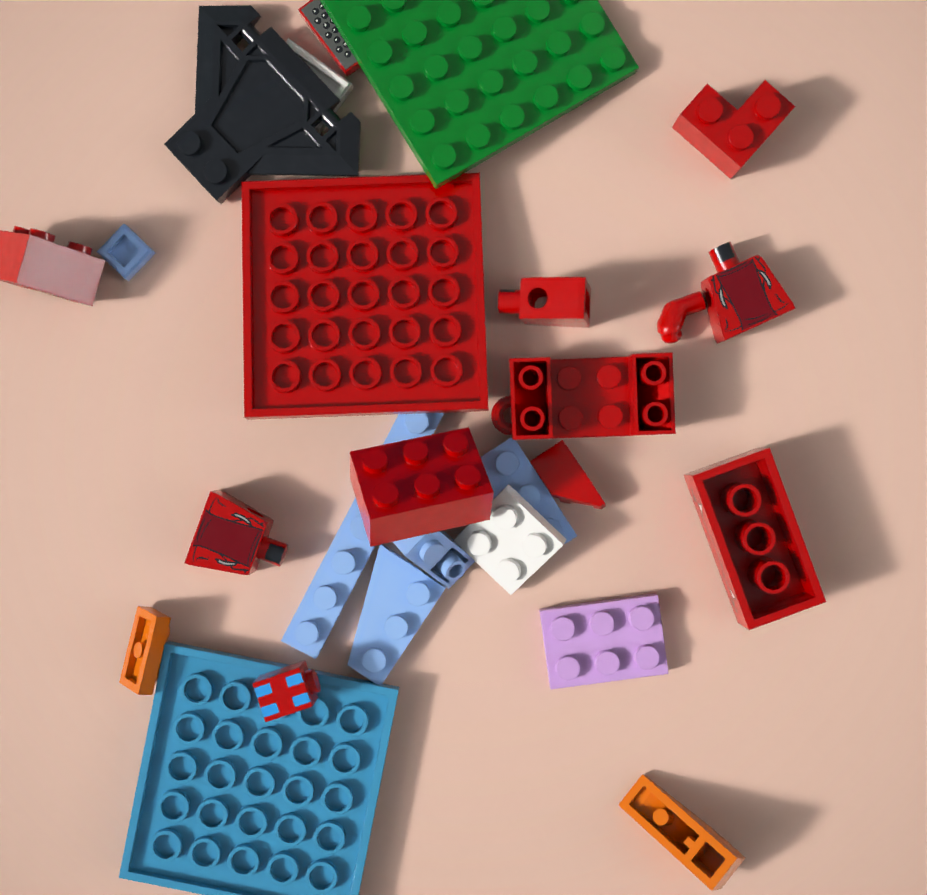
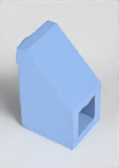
M444 530L393 542L405 557L448 589L475 562Z

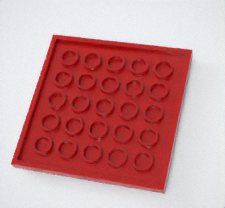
M480 172L464 173L438 189L434 188L427 175L241 182L244 418L255 420L489 411Z

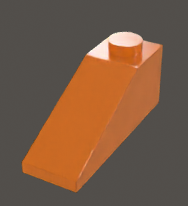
M644 774L641 775L619 803V806L711 891L722 889L746 858L713 828Z

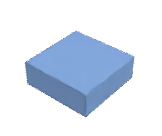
M123 224L97 251L128 281L156 253L126 224Z

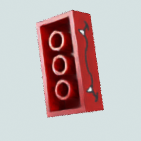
M755 448L684 474L735 617L740 625L751 630L826 602L770 448Z

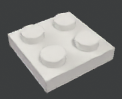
M508 484L493 499L490 520L467 525L454 539V542L512 595L564 545L567 539Z

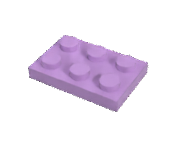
M656 593L539 609L550 689L669 674L659 599Z

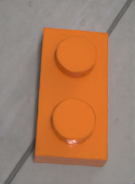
M144 606L137 607L119 683L137 695H153L164 645L170 635L169 624L171 617L152 607Z

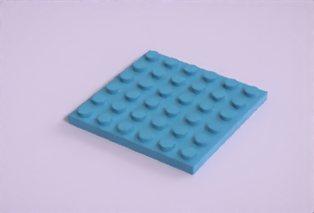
M172 641L166 642L158 674L119 878L202 895H359L400 687L388 684L380 685L368 680L315 670L321 691L317 693L318 698L314 705L265 723L252 683L260 675L289 666L288 664Z

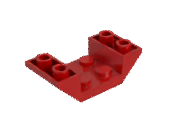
M673 352L631 354L628 357L575 359L535 357L509 359L512 440L676 434Z

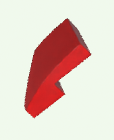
M563 440L530 461L553 497L559 498L560 502L590 505L596 509L606 507L602 497Z

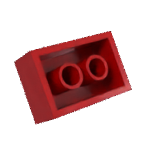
M469 427L350 451V480L370 547L490 520L494 491Z

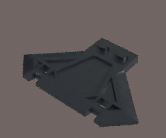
M251 5L199 6L195 114L164 145L220 204L241 186V182H245L251 175L359 176L361 122L352 112L341 119L333 111L341 102L340 99L272 27L262 34L254 27L261 16ZM244 38L249 45L241 51L237 44ZM321 121L329 129L323 136L314 129Z

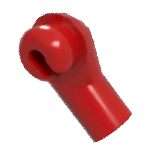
M700 291L665 304L657 322V331L660 333L662 341L668 344L678 342L682 337L681 329L686 316L706 309L705 301Z

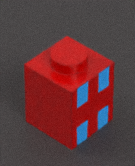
M305 660L262 674L252 683L265 723L312 707L318 698L317 693L321 691L315 670H308Z

